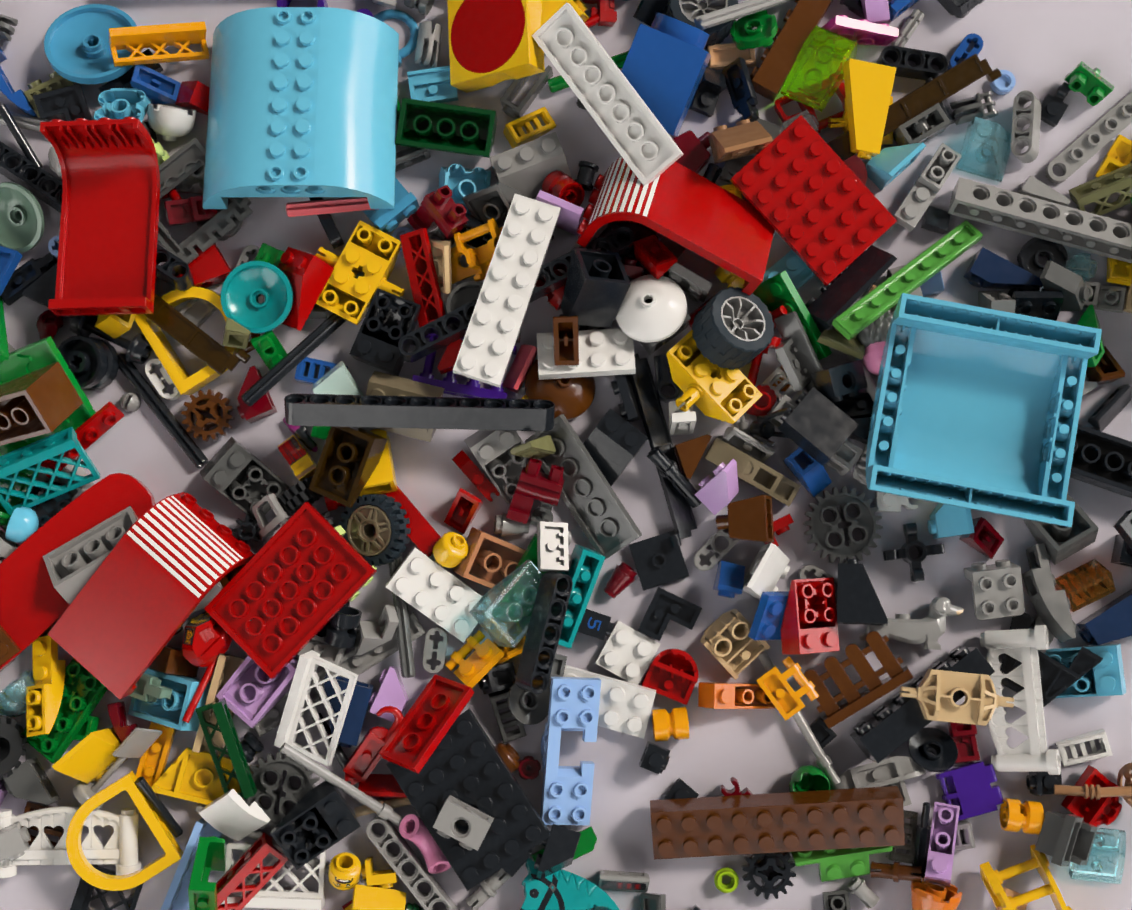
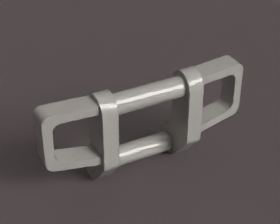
M274 493L264 496L252 508L261 529L258 532V537L261 542L266 544L273 537L274 532L288 521L289 516ZM267 502L276 515L269 523L262 509Z

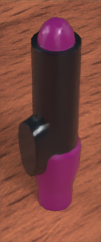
M285 417L282 421L287 425L288 429L310 451H318L317 444L307 434L308 431L304 426L289 425L285 422Z

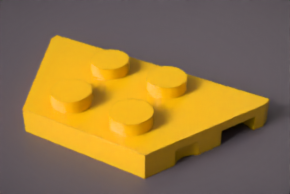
M186 747L151 788L158 794L208 805L225 794L211 753L206 751L197 753L192 751L193 748ZM223 756L221 760L222 767L232 772L233 765L230 757ZM232 777L229 788L230 790L234 789L237 793L241 792L238 779Z

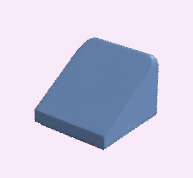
M941 271L920 286L923 297L940 294L944 291Z

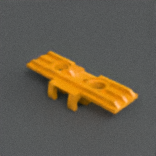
M494 218L488 219V223L464 233L457 232L454 234L456 246L451 248L452 284L471 276L477 282L485 279L503 228H498ZM491 232L492 239L488 240L485 245L472 249L466 243ZM462 255H465L467 264H469L466 268L460 263Z

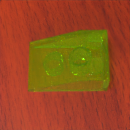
M815 26L804 42L781 89V94L822 112L844 79V62L850 58L856 59L858 43Z

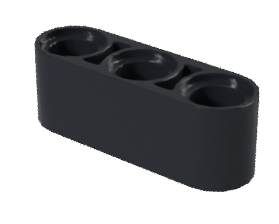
M887 46L882 50L876 64L896 67L895 76L926 81L930 77L934 79L944 73L948 68V59L941 53L899 46ZM884 57H890L894 63H888ZM907 61L915 62L917 67L910 66ZM931 64L937 65L940 70L932 69Z

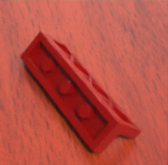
M427 228L399 235L414 303L421 305L418 316L419 327L446 315Z
M265 832L217 881L218 910H242L288 861V857L273 846L272 838ZM269 853L279 859L273 866L263 867V859ZM260 873V880L256 884L245 885V878L249 874ZM242 892V899L238 903L227 904V897L231 893Z

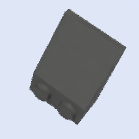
M1067 493L1066 500L1075 502L1074 499ZM1076 502L1072 527L1023 519L1037 544L1045 543V548L1049 552L1050 560L1054 565L1094 543L1099 529Z

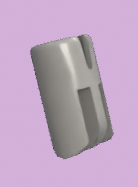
M423 21L419 24L414 63L419 64L421 61V64L424 66H428L430 63L432 68L437 67L442 27L438 23H435L434 29L432 28L431 21Z

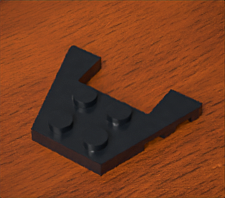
M1025 612L1022 615L1013 616L1009 630L1030 629L1035 618ZM1082 646L1070 667L1067 668L1038 650L1043 707L1099 664L1103 658ZM1004 653L1000 671L1003 674H1008L1022 663ZM1003 678L1001 684L1016 693L1024 689V687L1008 678Z

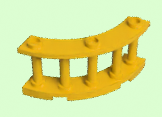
M1035 844L1030 845L1031 859L1001 871L993 870L989 861L979 865L981 879L996 908L1001 906V910H1017V907L1050 895L1056 910H1072L1064 902L1048 868L1049 861L1045 853L1035 850ZM1035 868L1045 884L1015 897L1007 896L1001 885L1004 880Z

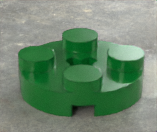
M762 10L744 16L737 21L735 19L730 33L733 42L739 50L761 46L768 47L773 43L778 26L775 15L773 13L770 15L767 13V10Z

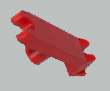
M463 450L452 458L453 462L487 500L493 502L490 496L491 493H495L497 496L500 495L496 487Z

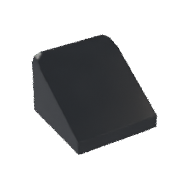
M929 205L921 228L944 235L947 232L951 214L948 211Z

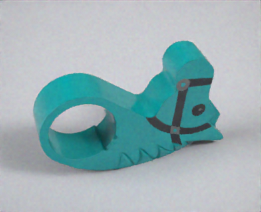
M530 858L526 860L525 865L528 875L521 884L524 887L525 899L520 910H619L610 896L589 880L562 869L545 878L538 879L536 878L538 869L534 868L535 862Z

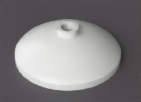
M651 274L640 276L630 281L631 285L616 315V320L621 330L630 338L641 342H658L678 331L687 314V301L681 287L668 277L662 276L659 279H655ZM647 299L653 300L651 303H645Z

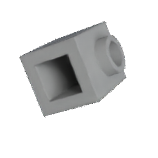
M19 821L0 829V861L7 858L10 861L24 855V851L27 850L28 841L31 840L30 834L26 826L21 827Z

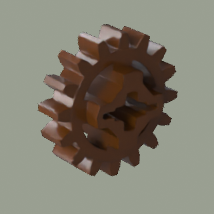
M208 389L207 395H205L202 390H199V397L191 394L192 402H184L188 409L187 411H181V414L187 417V419L182 421V424L189 425L186 431L190 434L194 432L193 437L196 439L202 436L203 441L208 442L211 436L213 440L217 441L218 434L226 436L225 428L232 429L229 420H235V417L230 415V412L235 409L232 406H227L230 400L227 397L222 399V393L217 392L214 396V391ZM207 401L206 404L198 406L200 403ZM221 407H222V410H223V418H221V415H220V412H219V410H220ZM201 411L212 414L216 420L206 418ZM194 413L197 419L196 423L194 422L193 418ZM218 425L215 429L208 431L210 427Z

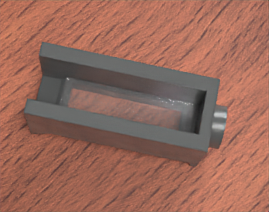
M548 65L545 72L515 79L500 99L503 107L502 110L512 118L514 116L517 118L522 117L548 80L553 77L552 67Z

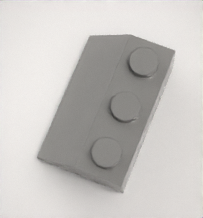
M556 132L490 157L491 167L497 182L522 192L525 197L531 199L537 197L539 191L542 190L544 179L551 172L556 170L563 171L572 178Z

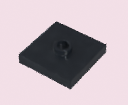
M675 530L629 544L643 591L689 576L680 546L673 548L669 536L676 534Z

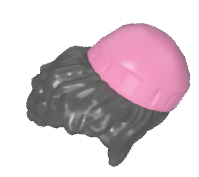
M890 310L863 329L856 337L861 346L864 345L865 355L863 357L865 368L876 376L879 375L883 350L894 311L890 312Z

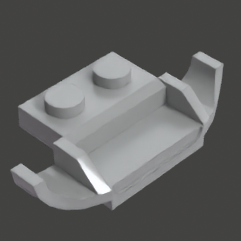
M894 756L883 759L879 763L873 762L848 769L840 775L839 779L841 782L835 786L831 785L830 790L898 786L903 797L904 807L912 804L904 780L926 774V770L918 766L911 757Z

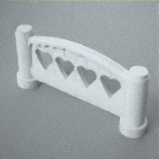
M1035 625L1034 629L985 631V633H980L981 647L988 649L986 660L995 670L990 675V678L994 683L996 695L1004 697L1002 695L1004 687L1001 684L1003 678L1014 681L1024 687V689L1013 696L1014 702L1009 703L1027 712L1015 722L1008 723L1004 718L1007 713L1004 707L998 706V708H995L992 718L988 722L990 734L997 749V754L991 756V764H993L994 770L998 772H1048L1049 775H1060L1061 760L1059 750L1047 748L1038 650H1048L1049 648L1047 626ZM1005 653L1022 664L1008 674H1003L1000 671L1002 663L999 661V656ZM1012 727L1029 738L1017 747L1011 748L1007 745L1009 737L1006 734V729Z
M50 807L20 815L12 814V809H0V829L18 821L21 826H26L28 829L31 826H36L39 829V834L30 848L27 847V850L24 851V855L11 861L9 858L0 861V878L17 875V865H71L67 854L66 837L70 822L80 807ZM122 808L120 814L104 810H93L84 823L88 827L89 833L81 844L88 862L91 865L116 864V875H127L140 870L141 861H138L137 808ZM96 825H100L103 828L106 825H110L114 828V833L105 847L94 832ZM45 826H51L53 829L56 826H61L64 829V833L55 847L44 833Z

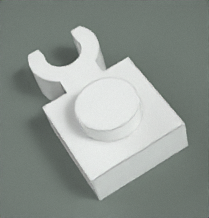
M875 491V507L879 508L876 512H901V506L908 510H914L918 508V505H911L908 501L909 497Z

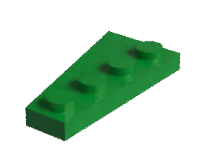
M786 270L763 280L753 292V295L761 299L767 306L768 311L772 312L782 305L787 308V313L795 311L818 360L828 357L832 352L828 346L817 342L821 332Z

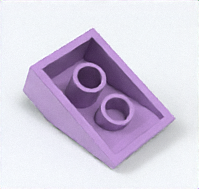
M248 655L216 697L219 700L225 698L228 708L248 726L253 728L290 690L298 661L293 658L275 678L271 679Z

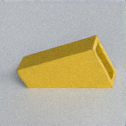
M850 58L843 65L850 152L857 153L858 158L871 159V157L880 154L896 67Z

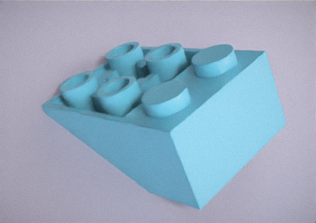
M1121 644L1083 646L1103 658L1102 661L1056 698L1124 695L1126 693ZM1082 646L1048 649L1044 654L1069 668Z

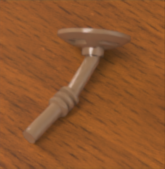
M1132 762L1125 764L1119 770L1117 776L1118 787H1100L1097 784L1095 787L1093 784H1090L1089 787L1088 784H1084V786L1054 785V795L1084 796L1085 799H1088V797L1094 799L1096 797V800H1100V797H1123L1132 807ZM1123 775L1126 779L1124 786H1122Z

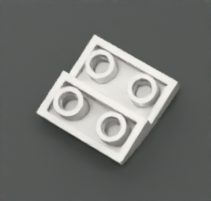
M234 789L209 803L199 812L201 817L212 827L237 841L271 820L255 801L247 805Z

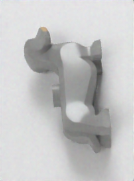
M936 597L931 601L928 614L923 619H910V614H895V619H888V626L867 625L866 633L859 638L862 641L866 640L867 633L874 630L879 632L881 637L887 635L890 639L908 644L924 643V649L941 650V645L937 641L946 630V617L959 616L963 613L964 608L952 605L950 599L946 597Z

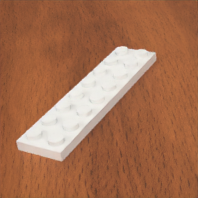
M565 3L532 35L643 186L653 182L684 155L571 4Z
M514 194L457 356L453 373L499 388L501 387L561 211L560 207Z

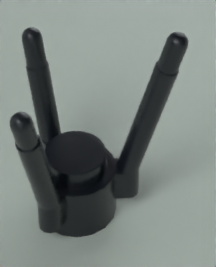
M791 407L783 408L767 415H758L757 420L753 421L750 425V435L759 442L772 447L775 446V442L769 440L770 437L788 438L782 432L775 431L774 425L767 420L780 416L785 412H790Z

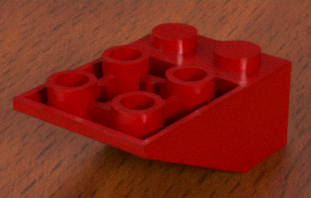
M834 577L792 580L781 626L782 655L840 651Z

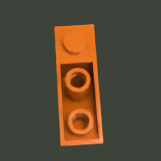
M699 682L698 707L712 709H775L774 704L758 683Z

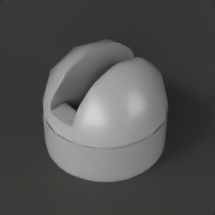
M128 392L120 398V405L128 412H135L141 406V399L138 395ZM129 396H132L129 400L128 406L126 407L125 405L128 401Z

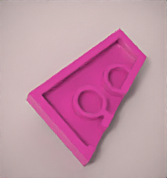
M836 15L814 33L813 42L822 43V39H834L835 44H843L846 41L856 40L858 45L887 46L898 38V28L890 27L886 23L875 24L866 19L856 20L848 18L846 15Z

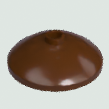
M536 359L526 374L525 391L528 399L554 402V419L564 414L567 420H572L581 416L591 405L596 389L594 376L565 378L567 384L561 383L560 379L539 380L538 359Z

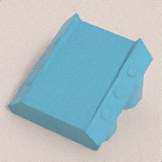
M111 88L99 94L98 101L101 108L95 111L94 119L98 120L103 117L110 119L134 117L142 123L148 110V104L152 100L142 90L137 88Z
M455 163L449 167H441L439 188L448 185L452 190L451 198L454 202L462 204L467 210V214L471 215L462 198L489 187L491 170L479 167L467 169L461 164Z

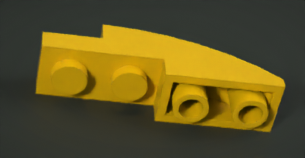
M49 635L39 637L32 643L33 686L26 687V737L49 734L55 723L62 701L65 682V660H58V643Z

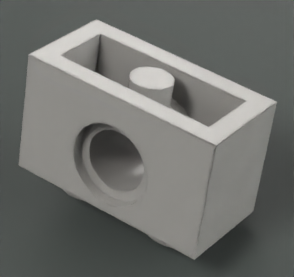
M450 795L443 805L433 828L437 829V833L444 838L450 839L452 837L460 841L459 845L470 851L473 849L478 851L494 818ZM460 819L465 820L469 825V829L460 830L457 827L456 821Z

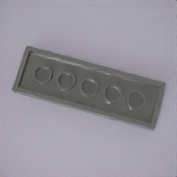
M564 414L554 419L552 430L537 431L525 440V443L543 436L551 435L556 452L538 459L542 461L541 467L545 474L548 475L551 465L564 468V484L560 497L596 552L605 556V560L642 536V533Z

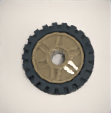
M383 494L359 496L352 508L345 507L346 512H342L340 516L344 521H339V525L346 531L343 535L344 539L371 566H381L394 562L395 559L401 556L400 553L405 552L407 547L404 544H408L410 538L406 537V534H411V528H406V524H410L409 518H404L407 514L406 510L400 509L402 505L399 502H394V498Z

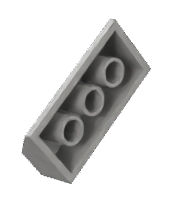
M131 506L43 556L54 588L68 604L72 603L123 535L138 520Z

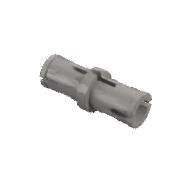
M500 869L487 880L480 882L481 886L465 900L469 907L472 905V910H478L490 897H494L497 894L496 891L511 876L503 869Z

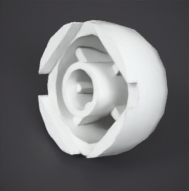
M148 104L147 115L149 125L154 132L163 135V140L177 141V137L188 135L194 128L196 110L190 109V113H188V110H184L183 107L157 104V109H155L153 104Z

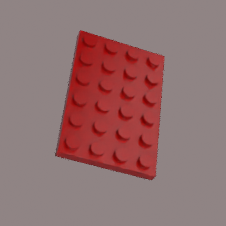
M802 115L730 179L732 184L825 286L897 222L893 215Z
M305 502L204 609L254 662L273 679L377 571L309 502Z

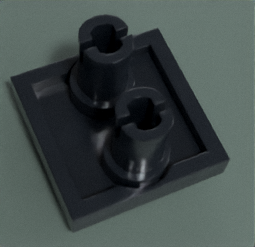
M1013 288L1008 292V295L1016 300L1015 314L1054 321L1057 320L1064 300L1062 291H1045L1044 288L1041 291L1040 288H1036L1033 291H1023L1021 288L1016 290V288Z

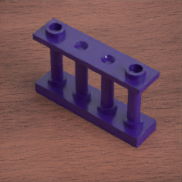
M428 334L426 338H429V341L432 342L438 336L436 334ZM514 346L513 355H517V346ZM437 351L426 356L423 373H420L419 376L413 375L412 378L414 381L445 388L443 394L464 398L508 399V394L503 392L502 384L500 388L490 386V389L480 388L481 384H479V381L471 378L469 382H466V385L459 384L455 379L456 374L453 371L448 372L446 377H443V380L433 379L432 371Z

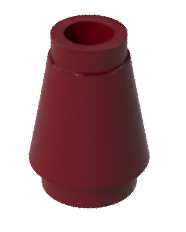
M624 562L616 565L603 590L615 599L617 595L636 580L634 577L637 575V572Z

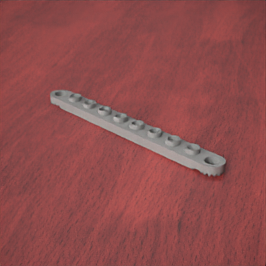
M1132 92L1047 165L1045 174L1049 181L1056 184L1064 182L1132 123ZM1053 166H1061L1062 170H1064L1063 176H1056L1052 170Z

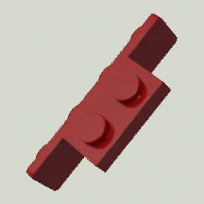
M112 402L105 404L75 430L77 439L84 450L124 417V414ZM73 448L66 451L63 457L75 459L79 453ZM47 459L42 461L41 466L54 469L57 461ZM61 462L58 470L61 471L68 464Z

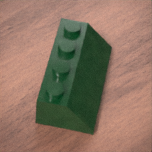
M402 98L395 144L489 158L495 139L497 114L494 110Z

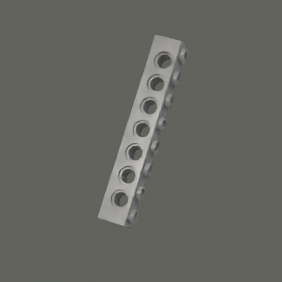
M959 177L952 191L948 210L949 214L1132 264L1131 223Z

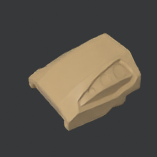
M737 609L723 613L705 630L700 640L735 680L739 677L738 674L765 649L768 650L770 648L765 640H753L748 636L752 625Z

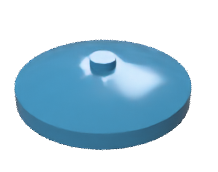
M103 4L82 5L66 11L55 19L46 32L44 50L51 67L63 78L80 84L105 83L122 76L133 66L114 67L109 46V28L135 27L137 25L127 13L116 7ZM126 49L117 50L118 58H126L132 54Z

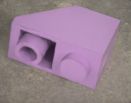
M734 459L726 465L723 462L720 463L712 471L715 475L711 477L708 474L698 484L701 488L694 494L714 515L728 505L739 492L737 462Z
M390 666L389 670L384 669L379 679V682L382 683L379 692L374 691L368 704L372 706L369 712L375 715L385 706L396 707L403 714L409 701L397 667ZM388 712L379 716L392 723L395 721L394 715Z

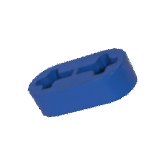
M971 33L962 40L948 61V70L954 67L961 57L967 59L974 54L978 56L983 48V40L979 35ZM972 41L975 45L969 53L966 49Z

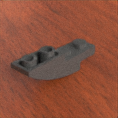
M1045 543L1035 544L1026 549L1030 570L1022 574L1029 598L1043 623L1061 643L1076 638V625L1070 614V600L1066 596L1065 590H1055L1056 580L1051 573L1049 565L1050 555L1045 548Z

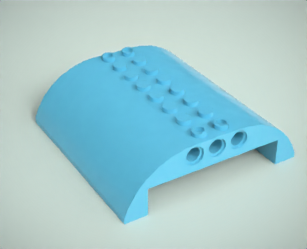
M330 7L256 8L235 13L221 21L214 30L212 43L203 209H228V197H367L370 209H394L399 34L389 25L372 16L347 9Z
M902 293L888 330L876 386L866 452L865 471L868 490L1072 527L1075 502L1067 501L1066 498L1087 363L1089 358L1099 353L1102 329Z

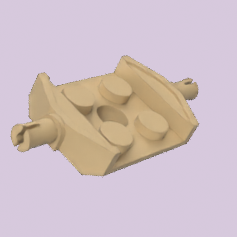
M928 669L918 687H900V691L908 692H900V697L916 698L926 720L986 726L991 720L995 708H998V706L1014 707V704L1006 703L1007 701L1014 702L1013 697L996 695L994 683L990 676L986 674ZM958 690L965 694V701L960 705L953 701V694Z

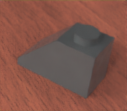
M1053 261L1046 262L1040 277L1045 291H1062L1064 300L1060 311H1082L1085 301L1089 299V288L1085 286L1083 278Z
M37 757L23 762L19 768L12 769L13 774L8 778L2 776L5 780L4 786L6 790L16 798L46 805L60 800L58 793Z

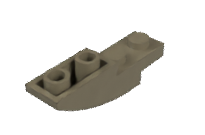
M715 438L704 457L717 466L722 462L726 465L734 459L737 462L739 479L772 496V498L788 507L801 487L776 470L718 438Z

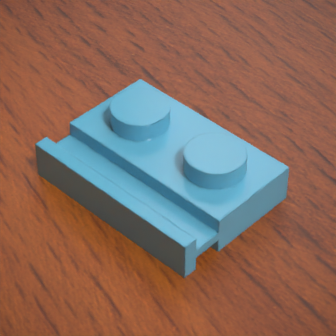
M450 65L407 72L411 99L435 103L458 101L457 88L450 84Z
M792 249L765 271L763 280L786 270L796 290H798L813 278L815 274Z

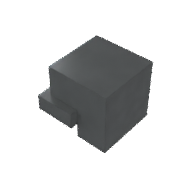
M1047 811L1035 850L1052 856L1051 862L1059 866H1069L1070 861L1078 865H1087L1098 827L1084 822V818L1074 814Z

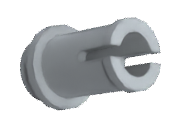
M856 876L848 883L849 892L855 894L868 909L878 903L879 897L870 890L863 878Z

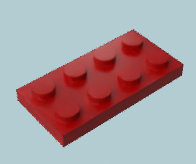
M435 674L380 750V756L385 760L419 774L473 696L474 691L472 688Z

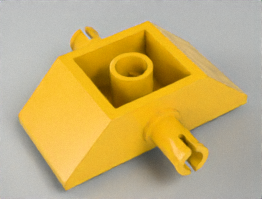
M359 220L339 256L324 249V247H320L318 249L320 254L316 253L315 256L333 267L334 270L316 304L358 325L366 316L377 288L403 297L405 289L387 281L394 269L401 248V241ZM359 272H363L364 276H359L357 278L356 274Z
M691 330L666 353L672 380L684 392L683 395L676 399V406L679 407L685 402L680 410L686 412L695 404L705 416L734 424L762 396V393L738 368L734 370L721 368L704 357L696 346L692 335L693 330Z

